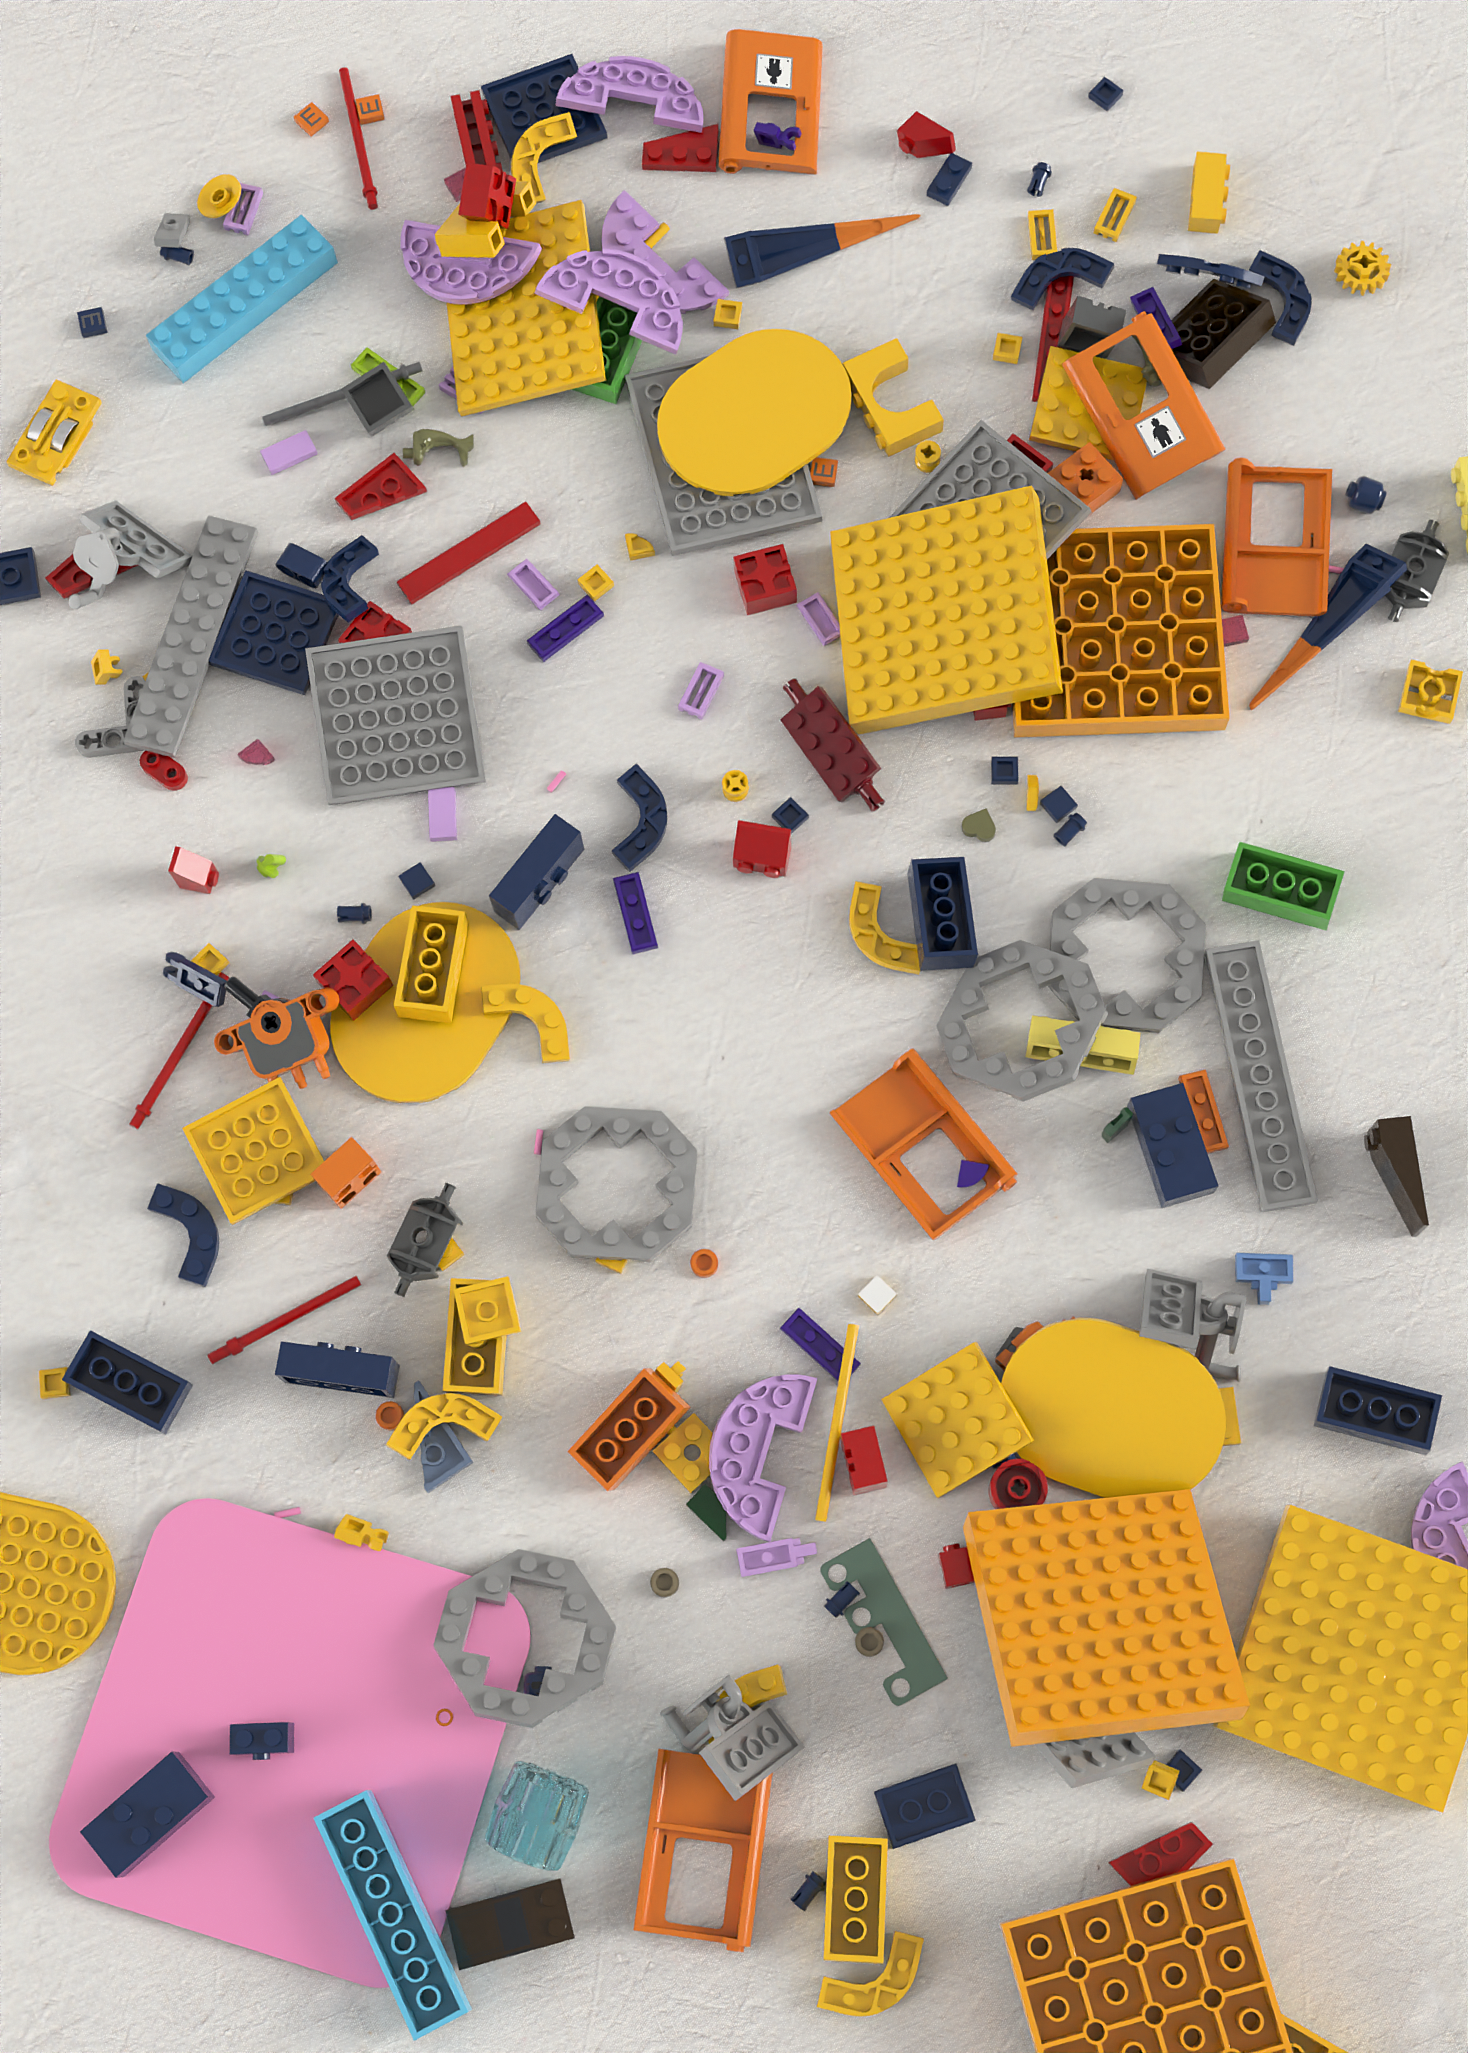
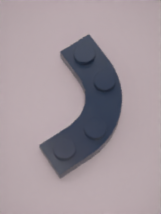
M1061 248V251L1048 255L1044 254L1026 269L1011 295V300L1034 310L1050 283L1065 276L1077 277L1099 288H1103L1114 269V263L1079 248Z
M1259 250L1249 271L1264 276L1263 282L1278 290L1284 301V311L1275 325L1271 336L1295 346L1309 318L1312 304L1311 293L1309 294L1304 283L1305 279L1296 268L1275 256Z
M1159 254L1157 264L1166 267V272L1180 275L1182 270L1184 274L1199 276V272L1219 276V281L1234 284L1236 282V287L1250 290L1251 285L1262 286L1264 276L1223 263H1210L1199 258Z
M363 535L338 551L328 561L323 570L325 574L321 582V588L325 600L347 623L369 609L366 601L350 588L349 581L359 568L379 555L377 547Z
M637 763L617 779V784L630 796L640 810V820L636 829L612 850V854L629 872L656 850L667 828V808L663 794L656 783Z
M157 1183L147 1209L181 1222L188 1230L190 1239L188 1252L178 1278L206 1287L219 1251V1232L209 1210L195 1197Z

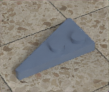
M419 1380L414 1383L415 1404L430 1397ZM441 1423L432 1427L420 1443L425 1482L424 1489L427 1493H430L473 1463L448 1423Z

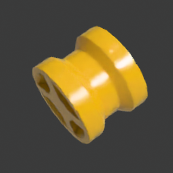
M931 440L922 441L917 445L915 465L920 471L930 473L940 464L941 449L939 445Z
M732 770L724 775L722 779L724 796L732 802H739L746 798L749 786L748 778L743 772Z

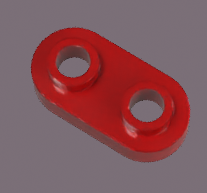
M146 750L141 754L140 766L143 771L165 788L177 791L186 785L188 781L187 772L174 759ZM150 758H157L154 763H149ZM171 772H177L175 777L169 778Z

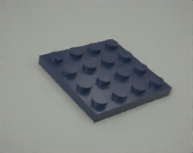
M573 54L481 86L482 94L487 100L488 108L511 160L517 142L528 128L541 120L570 112L576 131V139L544 149L539 156L538 163L608 138L599 114L556 106V98L562 84L568 77L571 78L578 72V65Z
M245 570L216 638L209 658V665L306 695L310 685L305 648L326 646L338 614L328 605L323 594Z

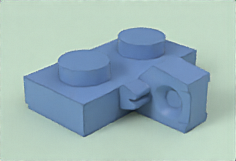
M1236 1253V1282L1251 1283V1289H1257L1258 1305H1269V1302H1271V1290H1277V1284L1293 1283V1255Z

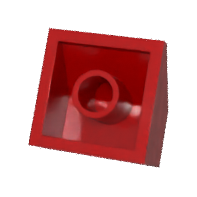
M738 820L733 853V868H737L738 871L743 873L761 872L770 878L786 877L791 852V829Z

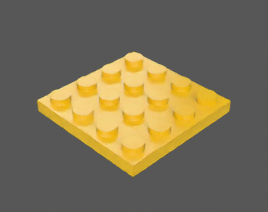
M1051 346L1029 441L1076 452L1091 442L1105 459L1114 460L1062 366L1063 362L1079 352ZM1095 356L1093 363L1122 417L1125 420H1130L1139 415L1147 380L1145 377L1143 378V368Z
M281 1077L182 1128L232 1225L315 1182L310 1174L324 1162Z
M977 1342L971 1343L881 1399L937 1498H941L1034 1442Z

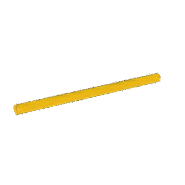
M848 1324L815 1517V1520L823 1522L827 1520L859 1326L854 1324Z

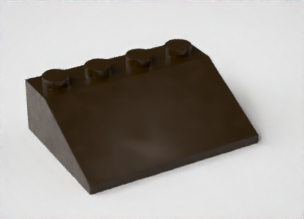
M1213 278L1171 320L1182 345L1171 350L1187 379L1210 389L1276 324L1270 300Z

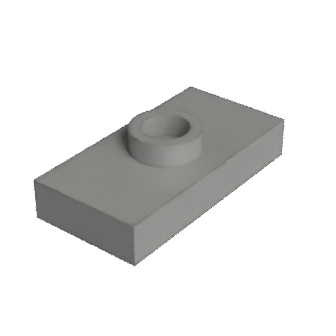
M165 213L154 236L155 246L179 248L190 224L189 214Z

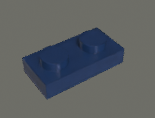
M954 153L949 154L927 189L926 196L949 206L971 171L972 162Z

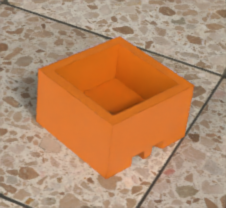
M351 1137L310 1175L337 1206L342 1209L381 1173V1170L369 1154Z

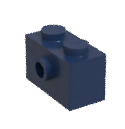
M294 1723L230 1724V1755H253L252 1760H269L270 1754L294 1753Z

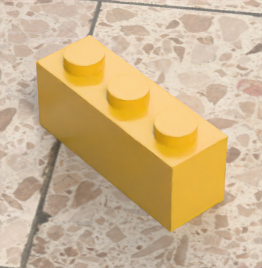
M1196 152L1193 165L1188 231L1218 234L1220 224H1225L1227 209L1222 207L1223 202H1227L1229 187L1224 186V182L1229 179L1230 165L1226 164L1227 154Z

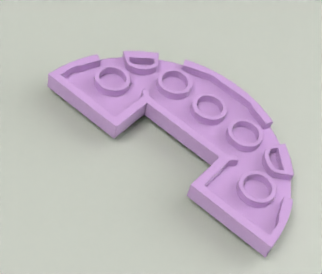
M632 56L609 57V61L600 63L592 61L578 68V72L571 78L568 77L564 81L556 98V106L605 115L608 97L656 105L653 124L702 133L703 109L701 102L694 95L692 86L683 77L678 78L672 74L669 67L649 59Z
M625 190L615 199L604 220L601 238L602 249H614L630 253L656 268L662 274L661 277L668 286L673 288L680 304L681 314L697 309L705 310L716 305L717 299L723 300L729 296V290L695 257L676 273L644 242L659 229V223Z
M410 220L404 221L400 244L403 251V263L419 288L435 299L452 304L479 303L505 293L521 281L530 271L542 250L539 243L503 237L505 244L494 258L442 257L434 235L441 226Z
M602 249V251L592 252L584 250L567 256L566 260L556 266H552L542 277L535 289L536 295L580 314L583 313L591 293L637 312V316L629 335L675 355L677 354L683 329L678 298L673 288L669 287L661 277L662 274L651 264L635 255L614 249Z
M786 1374L767 1378L752 1384L727 1405L716 1423L712 1434L709 1450V1469L718 1500L738 1526L766 1542L771 1541L786 1489L785 1486L760 1478L774 1428L777 1425L798 1433L803 1431L818 1378Z
M1462 1461L1442 1472L1432 1481L1421 1496L1412 1519L1411 1549L1468 1569V1540L1461 1527L1468 1523V1472Z

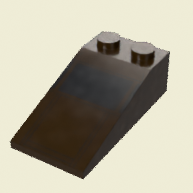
M1411 1116L1377 1119L1367 1131V1135L1364 1136L1365 1149L1370 1151L1371 1160L1412 1237L1418 1236L1429 1226Z
M561 1878L445 1910L459 1970L575 1938Z

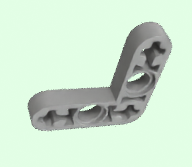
M139 676L130 677L124 684L126 726L88 730L77 735L75 745L83 756L97 757L144 751L127 746L123 742L132 718V712L135 710L138 702L132 690H135V686L139 685L141 689L138 690V696L140 697L145 684L143 678ZM111 736H120L121 741L117 746L111 747L107 744ZM88 739H91L93 743L90 744V748L86 749L84 745Z

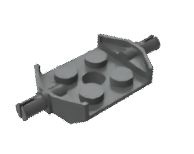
M1428 520L1423 533L1411 531L1400 534L1392 556L1406 562L1407 570L1390 586L1391 591L1385 595L1393 604V608L1388 616L1390 621H1392L1395 612L1397 614L1393 622H1398L1403 609L1427 607L1449 556L1444 543L1435 538L1436 535L1434 534L1439 526L1437 521H1435L1431 529L1434 520ZM1409 563H1419L1422 566V570L1419 572L1412 571Z
M445 1183L439 1197L420 1198L412 1201L387 1254L388 1260L399 1272L398 1276L401 1278L394 1291L395 1294L405 1297L413 1281L436 1279L439 1277L435 1271L457 1224L463 1225L461 1219L449 1206L451 1196L456 1189L455 1186ZM421 1231H427L425 1241L416 1243L417 1234Z

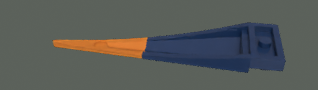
M913 214L840 223L747 231L724 237L735 286L740 288L763 282L916 220L921 215Z
M1367 543L1349 559L1328 594L1327 613L1313 617L1288 655L1250 702V709L1256 708L1390 592V586L1407 570L1406 562Z

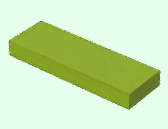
M368 347L351 364L352 369L361 376L383 362L386 363L390 371L397 370L396 367ZM411 378L397 380L412 406L426 393L425 388Z

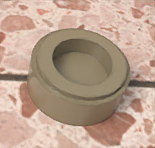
M660 1568L653 1573L650 1585L656 1595L666 1598L677 1592L679 1578L673 1570Z
M874 1627L861 1629L855 1638L857 1650L867 1657L880 1653L884 1645L882 1633Z

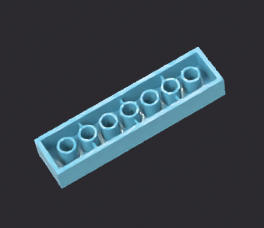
M301 214L147 333L146 337L153 352L182 383H185L335 266L338 262L333 246Z
M365 1790L314 1817L313 1819L413 2040L415 2041L471 2011V2005L372 1790Z

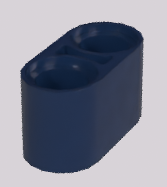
M288 543L275 566L287 576L316 589L323 580L325 574L323 570L328 562L294 543Z

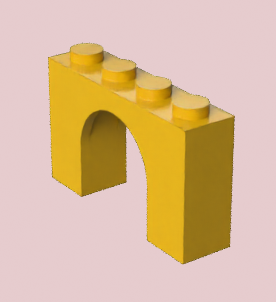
M516 181L510 217H526L536 205L530 181ZM459 203L434 234L441 256L494 258L505 244L498 221H470L458 215Z
M897 338L842 363L849 378L854 405L857 409H862L868 429H873L879 449H884L888 457L943 432L944 419L932 399L903 412L888 411L875 401L873 392L881 383L908 371L909 358Z

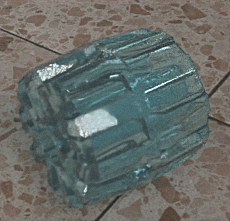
M516 1761L494 1804L485 1834V1841L494 1850L521 1863L547 1871H558L563 1865L578 1833L589 1791L583 1784L576 1782L568 1776L557 1775L552 1769H543L531 1762Z

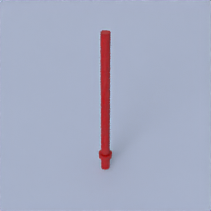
M342 67L339 69V75L364 186L362 193L363 197L367 200L368 208L374 210L378 208L376 199L378 192L377 188L373 186L349 70L346 67Z
M220 972L218 975L226 981H228L229 977L222 972ZM203 1000L141 1105L137 1104L135 1108L136 1113L129 1123L130 1126L138 1130L146 1116L149 1117L151 1115L150 1109L213 1005Z

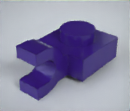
M757 122L753 130L760 145L782 149L785 146L787 149L794 151L796 144L790 138H800L802 134L798 127H789L781 131L780 127L773 123L764 124Z

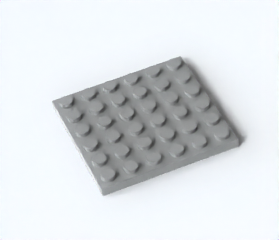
M980 420L889 518L1032 485L1040 501L1046 558L1048 559L1092 511L1090 507L985 422Z
M462 625L305 648L329 806L486 782Z

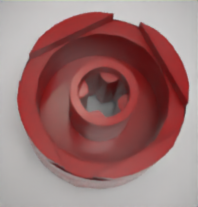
M1025 1459L1008 1460L996 1469L990 1480L988 1489L989 1499L995 1509L1042 1505L1048 1493L1046 1476L1039 1467ZM1015 1483H1018L1019 1487L1025 1488L1021 1496L1011 1491Z

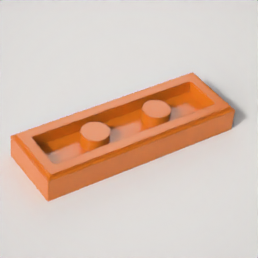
M1206 1069L1179 1076V1083L1184 1084L1207 1154L1228 1149L1229 1145Z

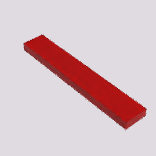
M1073 276L1060 277L1052 281L1047 287L1032 402H1038L1050 347H1058L1062 321L1070 309Z
M525 501L398 580L397 585L412 605L541 525L540 520Z

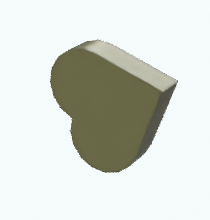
M987 808L968 815L962 821V832L968 837H977L981 842H989L995 836L996 828Z

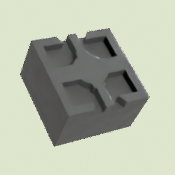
M1077 296L1062 321L1057 346L1080 353L1121 330L1126 310L1114 306L1105 309L1104 303L1099 302L1098 306L1093 305V300ZM1115 345L1096 357L1106 359Z
M385 362L341 389L371 436H374L399 418L415 410Z

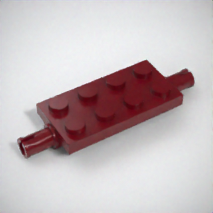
M796 678L788 681L787 683L790 686L785 684L783 690L786 691L795 706L780 721L839 802H844L849 796L856 793L861 795L872 812L879 809L880 806L878 804L883 806L885 800L882 799L872 785V779L882 768L823 687L817 686L807 695Z

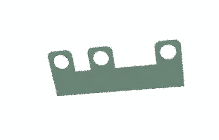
M870 1538L821 1566V1574L828 1587L833 1591L839 1590L846 1581L852 1583L858 1580L867 1597L845 1609L844 1615L851 1629L857 1634L865 1627H875L882 1624L905 1665V1668L887 1677L883 1682V1687L894 1705L900 1706L948 1679ZM841 1564L845 1567L847 1575L842 1582L836 1583L829 1578L828 1571L832 1565ZM857 1608H866L870 1612L871 1619L867 1625L858 1626L853 1622L852 1614ZM902 1678L909 1683L910 1690L905 1697H897L892 1693L891 1685L894 1680Z

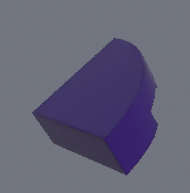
M962 1159L957 1187H969L978 1183L986 1175L990 1164Z

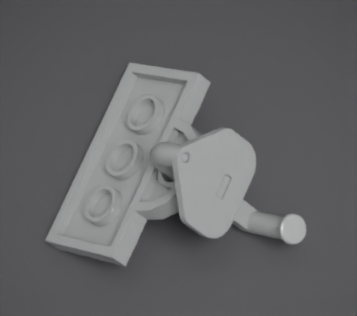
M116 500L82 514L80 522L93 533L77 538L73 557L76 564L91 575L93 580L90 591L81 595L73 594L69 597V605L73 609H79L101 599L107 584L115 580L119 565H140L150 575L158 579L188 566L192 555Z
M1147 1269L1139 1336L1171 1343L1181 1348L1196 1349L1195 1357L1212 1376L1240 1382L1241 1372L1239 1365H1236V1367L1223 1366L1211 1363L1219 1333L1229 1335V1353L1234 1354L1241 1331L1247 1296L1223 1293L1213 1300L1201 1295L1202 1281ZM1225 1305L1236 1307L1233 1317L1229 1316L1228 1318Z
M730 1675L707 1691L683 1712L687 1716L701 1705L708 1712V1717L691 1732L675 1711L676 1706L668 1707L660 1712V1715L664 1716L667 1724L684 1747L690 1751L697 1750L713 1736L715 1740L699 1753L735 1801L805 1748L770 1701H767L755 1711L742 1702L741 1691ZM724 1689L729 1697L720 1699L717 1693Z
M1135 1732L1034 1745L1071 1788L1150 1766L1156 1758L1146 1743Z

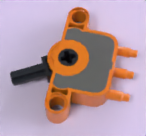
M231 977L225 983V990L249 1009L246 1014L249 1019L217 1033L214 1038V1045L219 1053L227 1055L244 1051L252 1072L259 1078H267L268 1082L277 1079L279 1075L291 1071L300 1089L307 1087L306 1078L301 1066L312 1061L315 1062L322 1079L330 1077L329 1068L324 1058L329 1049V1038L320 1017L334 1011L338 1007L339 996L335 990L331 988L313 990L292 1000L285 998L271 999L266 994L258 996L236 977ZM321 995L326 1000L325 1007L320 1004L319 999ZM229 1036L233 1038V1047L228 1042Z

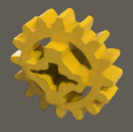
M1361 241L1358 247L1352 242L1349 249L1344 247L1341 255L1337 256L1334 273L1338 274L1336 281H1344L1343 289L1351 287V294H1354L1356 290H1360L1361 296H1364L1366 290L1374 294L1376 287L1379 289L1383 288L1384 282H1387L1390 275L1391 264L1387 263L1389 256L1381 255L1382 247L1375 250L1373 242H1371L1369 247L1365 246L1364 241Z

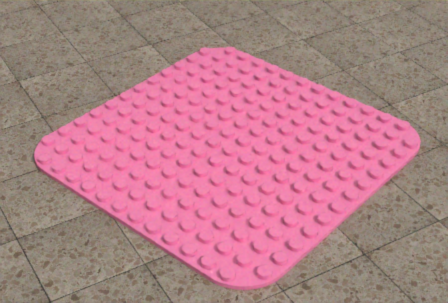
M196 1499L174 1508L161 1520L151 1537L51 1825L49 1835L50 1855L54 1868L60 1878L77 1893L101 1902L364 1986L374 1988L389 1987L313 1818L365 1790H372L438 1936L441 1938L447 1918L445 1910L450 1909L507 1725L505 1722L474 1715L433 1646L448 1591L472 1576L384 1549L375 1551L364 1543L361 1547L350 1545L334 1538V1534L218 1499ZM509 1592L505 1606L477 1601L463 1650L464 1652L490 1657L484 1685L517 1692L531 1642L528 1617L516 1597ZM441 1709H449L453 1714V1721L448 1726H441L436 1721V1714ZM441 1712L439 1721L447 1723L450 1720V1714L448 1712ZM294 1723V1753L270 1754L269 1760H252L253 1755H230V1724ZM170 1752H180L215 1798L125 1877L115 1878L80 1831Z

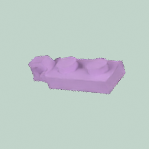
M789 1538L736 1548L741 1577L797 1567L800 1564H804L803 1556L817 1554L815 1542L801 1545L800 1538Z

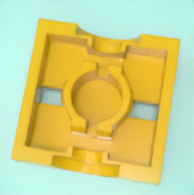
M1411 659L1408 664L1398 712L1450 724L1454 717L1463 671L1450 668L1444 671L1433 670L1427 667L1425 662ZM1409 687L1419 689L1418 693L1408 691ZM1444 695L1452 696L1451 701L1441 699V697Z

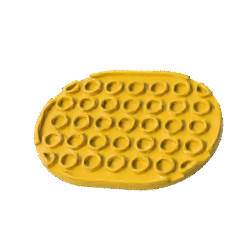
M764 329L747 333L727 343L687 370L671 385L661 402L658 412L657 431L660 448L673 471L684 481L696 488L700 487L722 496H734V494L745 493L755 494L780 483L821 455L838 439L851 409L849 378L838 357L827 346L811 336L786 329Z
M433 902L419 905L422 907L465 911L469 923L451 1023L398 1017L394 1008L411 908L387 922L366 948V954L390 977L393 986L354 1021L338 1006L331 1012L330 1034L334 1052L342 1068L352 1081L369 1094L395 1103H423L439 1099L440 1096L458 1089L481 1065L513 1013L483 1014L481 987L487 985L520 984L521 970L515 948L506 932L492 918L475 908L451 902Z
M1079 1317L1054 1322L1037 1330L1025 1342L1021 1343L1013 1353L1001 1380V1385L1034 1442L1017 1451L1019 1456L1039 1467L1048 1478L1104 1498L1186 1490L1198 1485L1213 1468L1223 1447L1226 1432V1415L1222 1395L1213 1376L1187 1350L1171 1343L1139 1336L1140 1331L1096 1318Z
M0 1492V1672L15 1675H36L51 1672L64 1667L80 1657L92 1646L105 1628L116 1595L114 1561L99 1531L81 1515L56 1504Z

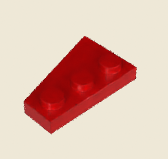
M719 123L703 127L702 133L687 131L644 142L642 170L716 172Z
M393 453L334 499L347 516L354 520L426 493L427 489L403 461Z
M72 554L46 576L45 579L65 599L90 588L93 577L76 564ZM119 565L116 575L121 574L138 565Z
M1189 1822L1108 1863L1129 1886L1188 1870L1213 1843L1193 1822Z

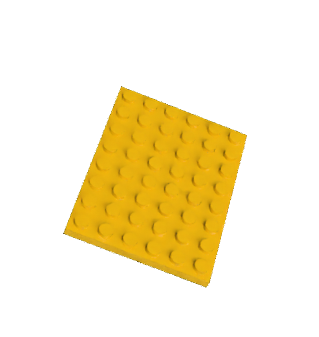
M582 200L528 213L526 217L517 216L510 218L509 228L500 229L503 237L539 243L542 248L533 267L515 286L495 298L473 304L447 303L457 406L461 416L606 381L595 294L591 293L582 314L535 294L538 283L552 266H556L566 260L567 256L584 250L590 252L585 208Z

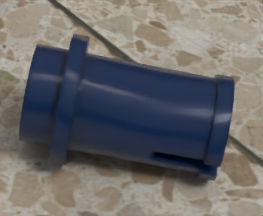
M1038 162L1032 169L1033 176L1027 188V192L1032 196H1035L1036 191H1038L1037 197L1042 196L1047 178H1050L1052 175L1051 166L1044 162Z
M161 247L160 256H163L164 260L172 259L190 266L193 261L194 250L183 247Z
M1078 813L1070 814L1068 816L1069 820L1053 834L1057 842L1064 847L1067 846L1079 831L1085 830L1087 822Z
M361 903V906H338L337 917H340L337 919L338 923L362 922V924H366L367 921L372 919L371 906L365 903Z
M846 1581L831 1599H826L827 1603L824 1607L835 1618L839 1615L843 1616L844 1613L842 1611L860 1593Z
M814 1871L810 1875H805L807 1879L790 1899L803 1911L807 1910V1907L820 1890H825L823 1886L826 1884V1881Z

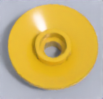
M229 174L216 176L207 182L197 199V207L200 213L207 218H218L231 211L241 195L240 182Z

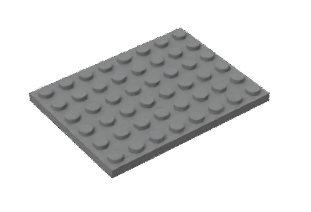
M708 356L625 375L627 389L672 556L822 522V513L808 464L780 483L755 494L745 493L734 494V496H722L690 485L679 477L667 463L660 448L657 431V419L661 402L671 385L683 373Z

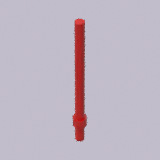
M357 1275L239 1338L236 1336L226 1341V1345L207 1354L210 1362L214 1364L231 1354L235 1356L243 1352L244 1347L361 1286Z

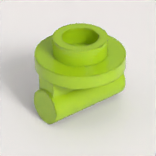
M267 854L265 857L259 856L256 859L258 864L256 866L257 870L266 878H276L279 874L276 868L284 865L286 858L284 855Z

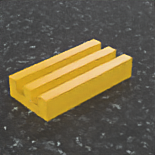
M1114 188L1094 228V234L1098 235L1101 233L1104 238L1109 236L1112 237V241L1117 242L1136 203L1137 196ZM1116 197H1119L1120 200L1107 227H1103ZM1127 200L1129 201V203L1119 221L1116 230L1113 231L1112 228L1118 218V215L1125 201Z
M1053 209L1028 211L1032 260H1036L1037 257L1044 254L1048 255L1057 252ZM1038 217L1041 250H1037L1034 223V218ZM1043 217H1048L1050 250H1046Z

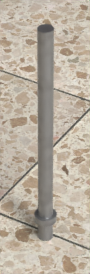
M419 361L405 366V364L400 365L399 369L391 372L396 380L402 378L407 380L410 379L409 376L420 373L423 369ZM339 389L262 416L265 426L340 401L346 397L342 390Z

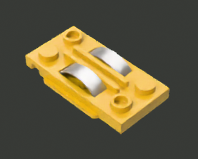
M55 379L6 461L8 466L53 486L56 481L55 476L57 472L61 473L63 468H67L93 426L92 419L102 404L100 398Z

